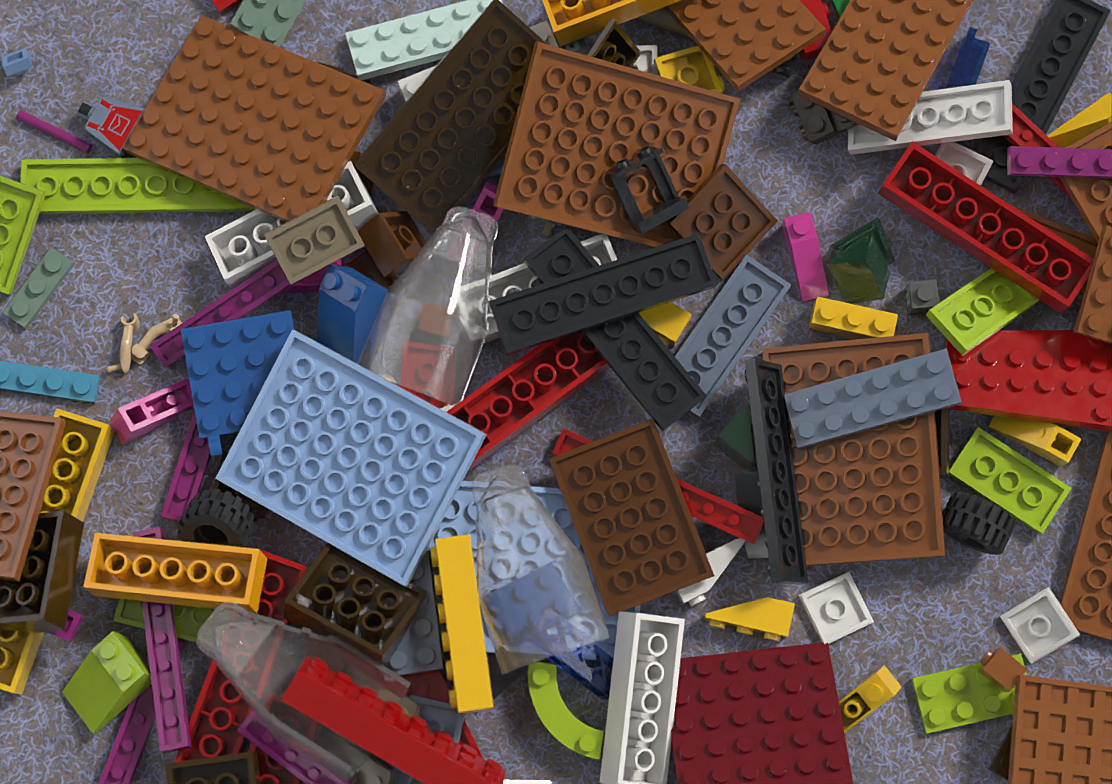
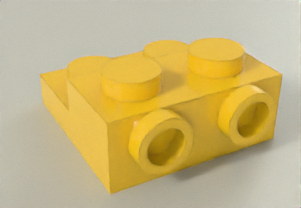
M698 45L654 58V65L658 76L721 94L724 91L723 80L720 75H716L715 65Z

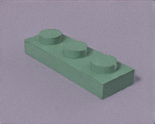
M51 247L3 311V314L25 329H28L75 263Z

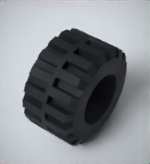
M214 489L213 492L204 490L202 494L198 493L191 499L177 528L179 530L177 535L184 542L246 548L255 528V522H253L254 515L252 512H248L250 507L247 503L243 504L240 497L237 496L235 498L231 496L232 493L228 491L222 493L219 489Z
M953 492L942 513L944 533L972 549L991 555H1001L1017 523L1001 507L981 497L964 492Z

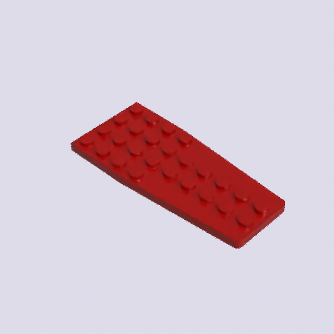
M999 330L962 356L949 340L945 338V349L948 351L962 404L949 408L972 413L1112 431V345L1073 333L1074 330Z

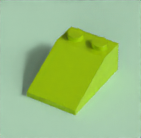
M112 631L90 651L62 693L90 731L96 735L152 684L150 666L127 636Z

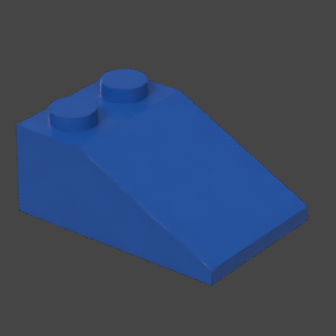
M329 264L319 287L317 342L358 363L388 290L351 267Z

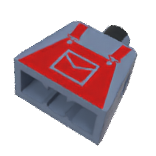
M105 96L100 99L96 107L83 102L78 110V116L88 121L84 128L88 135L117 157L125 158L127 153L122 148L144 113V109Z

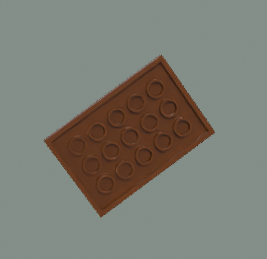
M653 418L549 458L609 617L618 614L619 611H626L714 577Z

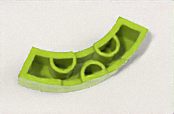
M529 660L528 684L530 696L537 715L545 728L568 749L582 756L600 760L604 731L587 726L568 710L558 690L557 665Z

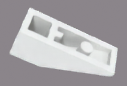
M737 538L706 554L714 577L676 591L682 605L689 602L692 607L706 599L704 594L708 593L746 540Z

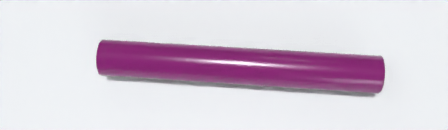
M20 110L16 116L17 120L86 154L92 148V144L23 110Z

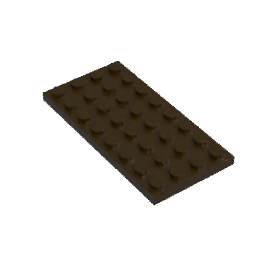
M492 0L356 159L353 165L436 236L506 155L535 42L547 43L499 0Z

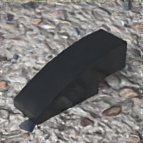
M759 473L735 474L738 506L761 516L762 497L758 489ZM765 523L755 544L745 541L748 560L769 558L768 549L764 542L766 535Z

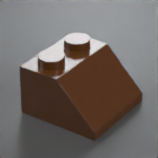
M407 211L378 213L357 231L365 245L363 248L370 253L375 262L376 269L384 277L400 275L434 256V253Z

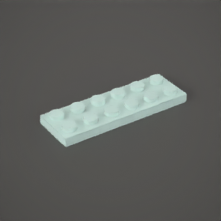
M466 0L346 32L358 79L362 81L443 59L492 0Z

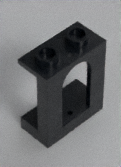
M651 145L639 149L636 152L637 156L630 160L625 158L612 165L614 169L606 172L633 231L641 234L690 208L686 199L678 196L660 157V154L664 153L663 149L652 147ZM645 164L664 202L641 214L625 176L626 173Z

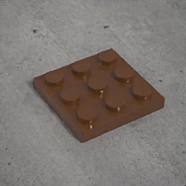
M722 163L687 200L690 208L670 218L666 223L681 239L699 233L713 272L719 279L724 280L778 220L726 164Z

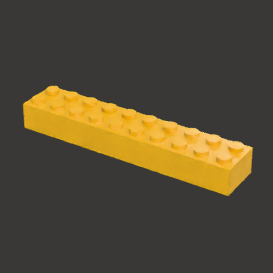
M56 408L53 417L63 418L66 421V425L40 513L64 510L83 522L115 430L109 424ZM0 629L1 690L14 694H23L44 632Z

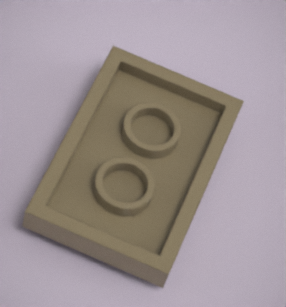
M339 196L264 234L290 284L365 246Z

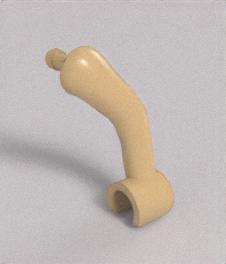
M133 313L134 320L130 323H127L124 316L121 317V322L124 325L120 346L121 364L107 366L106 369L109 373L120 369L123 370L124 374L129 371L133 331L140 327V320L136 313Z
M174 314L172 318L152 326L141 341L133 346L131 359L137 364L142 365L149 357L150 352L146 349L151 342L182 324L179 320V315Z

